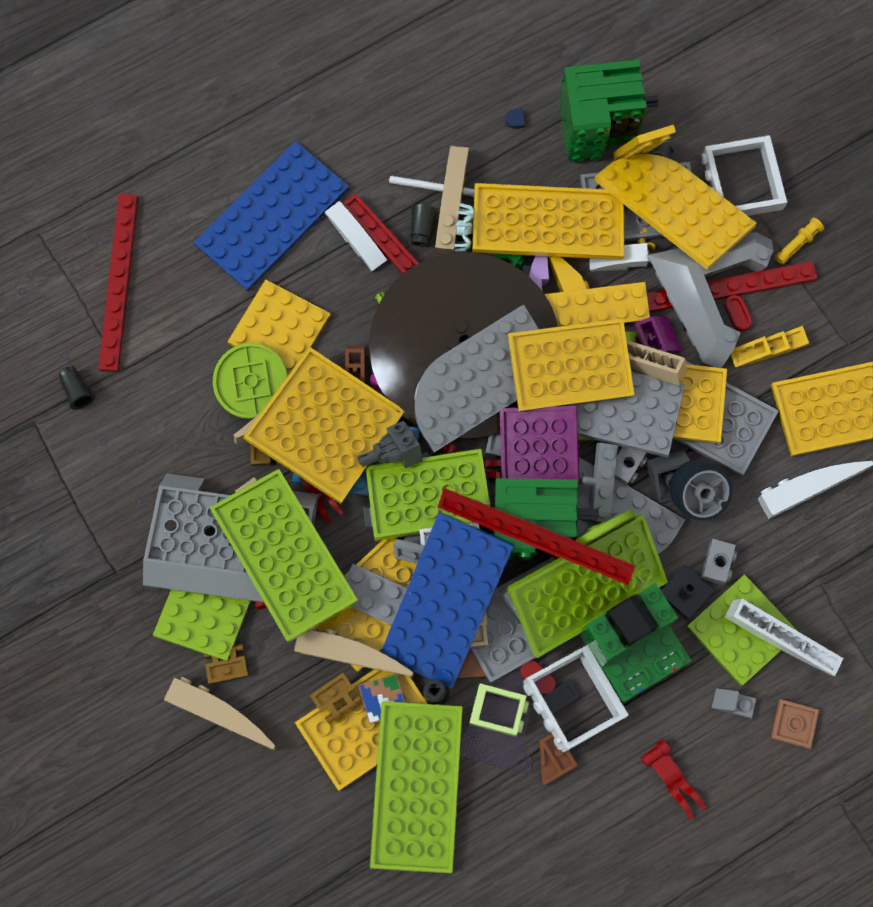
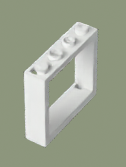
M770 135L705 146L703 154H701L702 164L706 167V181H709L712 189L723 196L713 156L760 148L773 200L735 206L747 216L784 210L787 204Z
M588 645L523 681V688L526 694L532 697L536 712L538 714L541 713L545 720L543 721L545 728L549 732L551 731L555 738L554 743L556 747L562 750L563 753L628 716ZM579 658L613 718L568 743L534 682Z

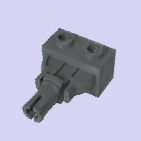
M404 421L387 427V434L378 443L373 444V450L357 456L362 468L376 461L382 464L388 461H401L404 468L423 461L420 444Z

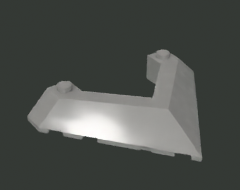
M757 232L747 234L708 270L703 268L680 248L646 256L649 263H652L660 284L665 288L666 295L680 322H683L692 345H695L701 362L709 367H723L735 348L740 332L724 325L705 277L740 265L755 272L765 269L773 253V243L771 239Z

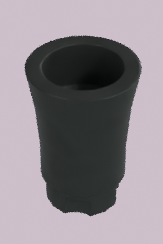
M415 204L411 206V243L414 246L427 247L431 238L437 209L430 205Z
M74 366L65 367L59 371L58 377L67 395L71 409H82L94 401L95 395L88 388Z
M433 679L424 684L421 694L428 704L444 705L448 700L449 690L441 681ZM434 688L439 691L436 696H433L431 690Z

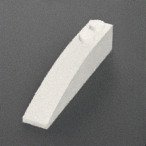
M873 461L834 465L806 473L790 481L786 478L778 483V487L774 489L768 487L761 491L762 495L758 498V501L768 519H771L870 469L873 466Z
M744 599L733 600L725 616L726 619L769 644L832 676L836 675L843 661L842 657Z

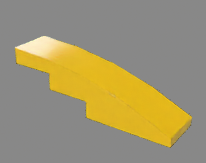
M801 326L785 333L782 331L765 338L764 336L734 348L731 357L735 368L767 360L810 344L804 328Z

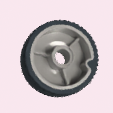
M704 459L690 460L681 465L673 474L669 486L670 496L675 506L686 516L699 521H708L721 515L730 504L733 493L730 478L725 471L718 465Z

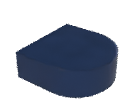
M522 108L512 109L507 112L505 122L508 127L512 129L525 128Z

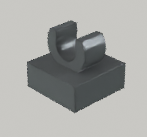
M666 140V142L659 145L658 151L653 150L654 155L663 156L671 160L677 153L672 140Z

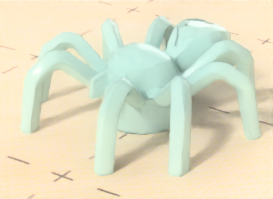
M460 203L461 207L467 209L460 208L458 214L467 216H465L464 220H458L456 223V235H461L464 241H457L454 247H465L455 249V252H466L472 243L468 235L473 234L474 209L470 205Z

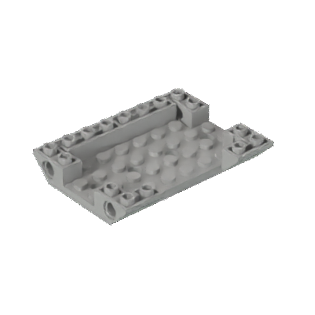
M166 473L159 485L145 550L143 586L264 603L209 508L231 495L203 492L204 478ZM293 491L314 526L319 494ZM170 522L177 524L176 529L173 531L166 530V526ZM207 528H215L216 531L213 536L205 535Z

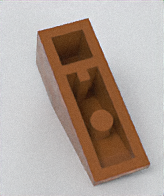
M346 345L345 371L365 383L366 345Z

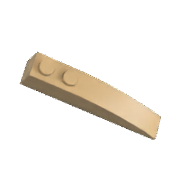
M450 146L435 245L436 253L438 254L455 253L456 247H454V244L457 241L456 223L460 219L458 210L460 211V203H462L469 148Z
M626 340L632 371L680 386L687 371L684 357Z
M317 627L299 636L296 640L294 649L296 653L409 677L414 676L412 671L394 659L362 643L338 636L336 631L325 629L324 632H319Z
M181 677L180 680L173 679L164 698L166 702L272 750H276L275 744L256 725L229 704L210 694V689L201 685L196 688L191 685L192 681Z

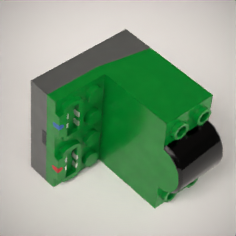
M656 583L638 594L628 597L606 613L587 623L579 635L583 644L589 646L622 704L691 662V659L670 627L678 617Z

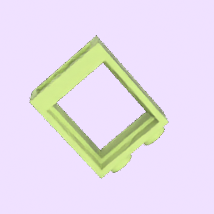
M479 684L469 725L516 737L517 732H522L524 721H521L522 713L527 712L529 702L525 701V695ZM486 692L520 701L513 729L479 720Z

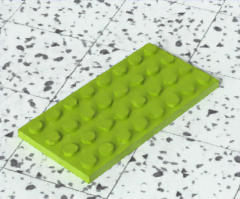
M280 469L209 507L288 643L358 603V599Z
M637 514L634 519L625 521L621 526L608 531V533L586 545L636 565L629 585L565 559L558 558L507 587L533 656L538 658L580 634L587 623L605 613V617L608 618L612 615V610L624 603L629 605L636 594L656 583L660 588L668 583L644 514Z
M381 701L370 868L452 873L462 706Z

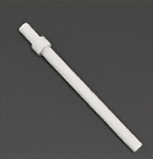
M390 176L389 183L443 192L444 184L396 176ZM464 188L463 195L474 197L475 189Z

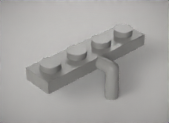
M597 443L594 476L580 477L579 485H593L590 508H598V520L589 521H605L606 523L611 519L618 445Z

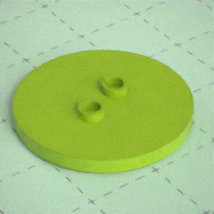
M258 343L240 344L228 350L218 361L213 374L214 393L222 407L231 414L244 419H254L263 411L288 377V369L283 359L273 349Z
M631 509L606 523L604 521L587 530V534L575 541L587 545L608 533V531L621 526L625 521L634 519L636 515Z

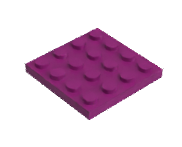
M556 406L527 411H518V408H502L500 411L503 479L578 480V485L580 484L578 406Z

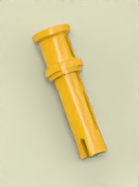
M816 218L810 219V223L805 228H801L798 235L775 255V260L783 265L805 243L811 242L818 232L824 230L823 224Z

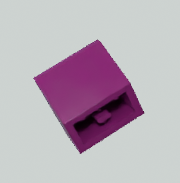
M652 316L635 322L632 331L635 333L638 344L671 354L682 351L668 317Z

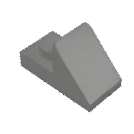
M716 688L711 708L751 719L756 698L741 695L738 691Z

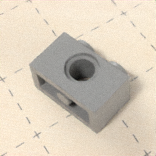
M622 447L616 458L615 479L626 485L629 482L633 484L638 476V473H636L639 466L643 467L648 459L645 456L647 452ZM624 461H631L633 463V467H626L624 465Z
M712 539L708 546L700 578L722 586L726 581H730L732 576V570H730L731 562L734 563L737 552L734 551L736 545ZM715 559L723 560L724 567L717 566Z

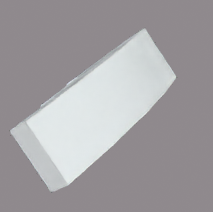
M340 201L324 212L344 240L350 244L358 257L362 258L371 271L387 260L373 240Z

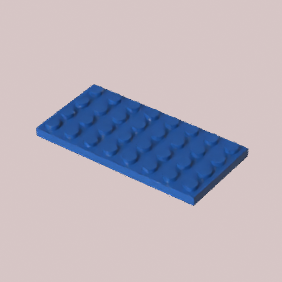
M295 141L194 241V245L245 290L249 291L325 214L324 212L331 208L349 190V186Z
M440 511L381 653L394 659L407 669L431 680H439L444 686L452 689L515 544Z

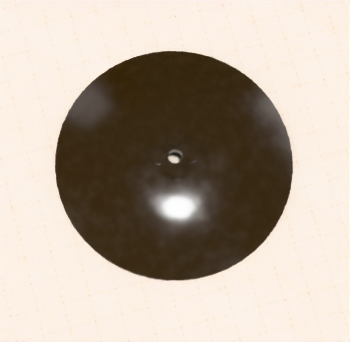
M470 252L449 253L427 259L415 265L400 276L387 290L376 309L372 321L369 351L372 370L379 388L387 399L404 411L402 416L418 427L415 418L414 397L417 385L428 366L438 357L459 345L461 337H472L522 305L526 307L538 329L558 327L555 314L547 297L539 286L523 271L504 260L485 254ZM517 400L505 408H518ZM500 411L456 439H477L500 433Z

